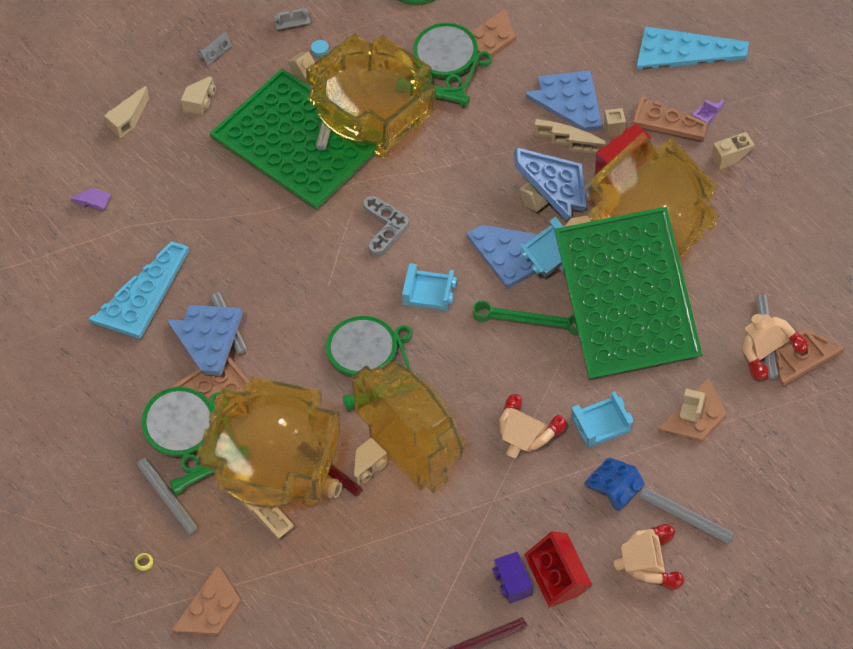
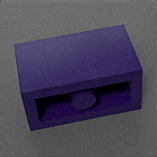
M518 552L494 559L492 572L495 580L499 579L501 586H499L503 598L507 597L509 604L533 596V586Z

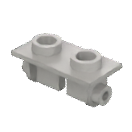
M302 7L301 9L292 10V13H289V11L277 12L274 15L276 29L281 30L310 24L308 8L304 9Z
M224 32L218 35L213 42L203 50L198 51L197 57L200 60L204 59L207 66L233 46L227 33Z

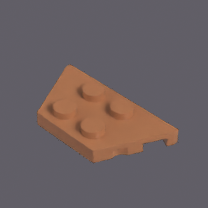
M506 9L501 10L471 31L477 41L478 53L487 51L491 54V57L516 41V35Z
M807 328L802 330L799 334L804 336L809 343L805 353L796 352L790 340L775 350L781 385H787L844 352L845 348L840 344L836 346L828 342L829 339L818 336Z
M709 379L696 390L706 393L699 423L680 419L681 405L659 427L660 433L665 434V432L677 434L676 437L689 438L692 441L702 443L726 418L727 412Z
M219 566L214 569L173 627L172 631L174 634L192 633L195 636L208 635L219 637L242 604L241 599Z

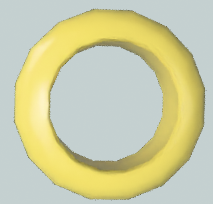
M148 553L139 554L134 561L135 567L140 571L149 570L153 566L152 556ZM143 558L149 559V563L145 566L138 564Z

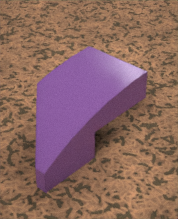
M705 100L703 106H700L692 116L707 122L709 125L719 113L725 101L719 100V103H712L709 100Z
M92 188L72 196L71 202L84 208L88 205L103 212L111 194Z

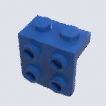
M607 458L584 482L587 488L607 495L613 509L620 511L645 485L637 467L613 458Z

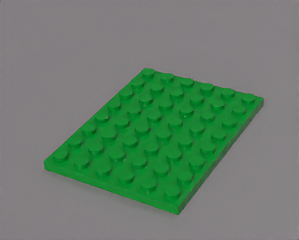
M283 68L210 132V138L315 210L326 202L388 143V137L337 105L326 149L318 150L316 142L328 98Z
M667 206L554 229L588 380L703 355Z

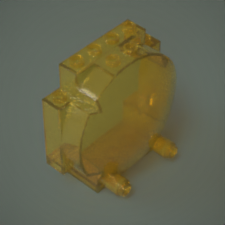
M354 33L306 69V82L312 86L310 89V103L317 107L320 119L331 131L351 141L375 143V154L379 158H384L389 154L391 146L411 130L421 129L424 126L425 119L434 113L436 87L428 82L431 79L432 67L385 35L370 43Z
M642 132L581 188L586 193V198L595 204V207L587 214L592 221L667 206L679 257L690 250L689 245L697 243L704 236L702 233L706 229L711 230L717 224L716 219L720 217L706 202V200L708 201L716 194L714 190L718 186L673 137H670L657 148Z
M387 362L382 367L377 366L373 370L366 365L352 375L355 411L368 425L370 438L387 452V456L420 491L427 487L434 493L448 482V469L462 459L466 441L460 436L454 415L440 393L425 378L396 362Z
M251 376L249 383L245 384L244 392L222 388L220 395L216 396V408L214 412L210 413V425L204 431L203 446L198 448L197 458L200 460L201 467L213 469L218 489L226 490L231 496L241 502L256 507L276 508L288 506L291 504L292 498H302V503L305 506L312 507L317 501H321L341 433L340 412L320 408L322 402L321 390Z

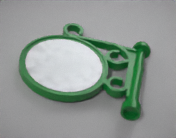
M455 23L434 24L424 29L417 36L413 45L414 60L423 71L417 75V83H409L407 80L399 78L396 84V92H411L436 99L457 102L463 108L465 106L468 107L470 96L465 94L466 88L471 82L477 63L480 67H488L492 62L491 54L487 51L478 53L477 41L467 28ZM481 57L488 58L485 62L479 61ZM471 68L466 82L462 85L459 75H462ZM426 77L429 79L428 83L421 82L420 79ZM432 77L446 78L447 88L433 85ZM457 81L459 87L451 88L449 82Z
M355 316L340 322L332 329L326 341V352L330 364L336 371L345 376L359 378L357 380V389L359 390L357 395L351 396L349 394L342 396L346 411L355 409L354 407L359 404L392 395L401 390L415 386L421 389V386H425L422 375L414 374L413 377L407 355L399 338V333L406 331L409 334L406 337H402V343H407L412 339V329L409 326L401 325L396 328L394 333L392 328L381 319L372 316ZM397 344L406 363L404 372L401 364L393 362L397 354ZM396 368L403 372V374L397 377L391 374L390 370ZM386 370V375L390 380L374 385L372 377ZM367 381L370 382L372 386L362 387L361 383Z
M171 387L153 396L144 408L142 430L149 445L163 455L183 457L181 466L187 474L183 475V478H174L169 481L175 495L182 493L186 487L223 469V467L241 458L246 461L251 456L246 445L243 447L240 445L237 449L231 438L230 431L219 411L226 409L228 406V398L222 392L213 394L209 401L202 393L192 388ZM219 397L225 400L224 404L218 406L217 409L214 400ZM215 414L228 436V445L223 452L212 447L215 441H221L223 444H226L222 436H213L216 423ZM208 443L209 450L217 456L199 464L198 458L193 454L200 451ZM192 459L196 462L197 466L187 468L185 462Z

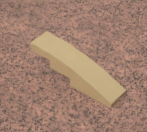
M540 119L535 121V136L551 137V143L569 145L568 151L596 154L601 147H605L606 141L575 127Z
M242 473L226 484L229 492L278 540L294 527L268 496L265 497Z

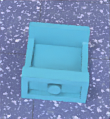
M556 217L550 220L552 225L525 245L523 242L520 244L523 249L520 251L526 260L531 259L534 263L531 267L537 275L541 273L544 277L562 265L554 229L563 226Z
M409 263L402 292L403 305L448 311V306L453 303L454 298L452 288H456L457 277H454V270H450L449 275L418 271L417 264Z
M615 391L611 392L609 399L581 409L579 405L571 407V418L588 449L631 432L633 418L629 412H626L623 399L618 397Z

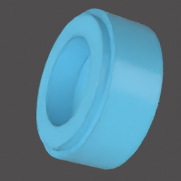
M317 40L311 45L312 54L316 57H324L329 52L328 43L324 40Z

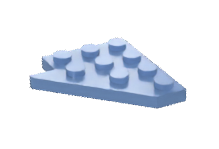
M591 70L538 76L540 90L526 92L527 99L585 132L602 130Z
M521 148L514 150L515 167L565 220L568 221L572 217L571 209L584 212L587 206L582 164Z
M481 225L467 233L468 240L506 289L536 274L531 267L534 263L531 259L526 260L520 251L523 249L520 244L522 242L524 245L527 244L538 234Z
M189 305L184 320H169L168 323L203 375L221 376L243 311L241 308Z

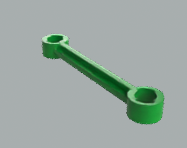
M484 300L478 301L473 305V317L481 323L487 322L491 318L564 328L568 329L570 334L578 336L577 328L572 327V324L575 323L573 314L566 318L494 308L489 302ZM484 308L489 311L485 315H480L477 313L478 311L483 310Z

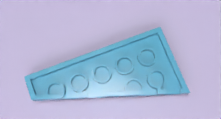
M645 26L636 70H643L644 67L657 69L659 66L664 65L670 67L697 65L698 62L704 61L714 63L715 60H724L725 62L746 60L749 42Z
M171 241L156 255V259L151 264L142 268L143 271L138 276L135 275L114 294L115 297L108 304L105 303L101 306V310L88 319L89 323L141 340L185 260L189 247Z

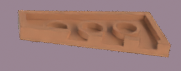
M641 95L633 125L636 123L644 129L704 141L708 126L707 122L688 114H680L677 109L666 108L662 106V103L656 100L655 102L650 101L644 95Z

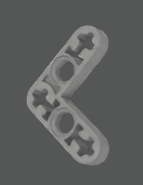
M369 196L365 198L363 203L365 212L385 224L380 232L370 241L369 252L374 257H381L408 230L409 219L406 215L379 198ZM385 211L391 213L389 217H383L381 214ZM386 233L394 234L392 238L384 237Z

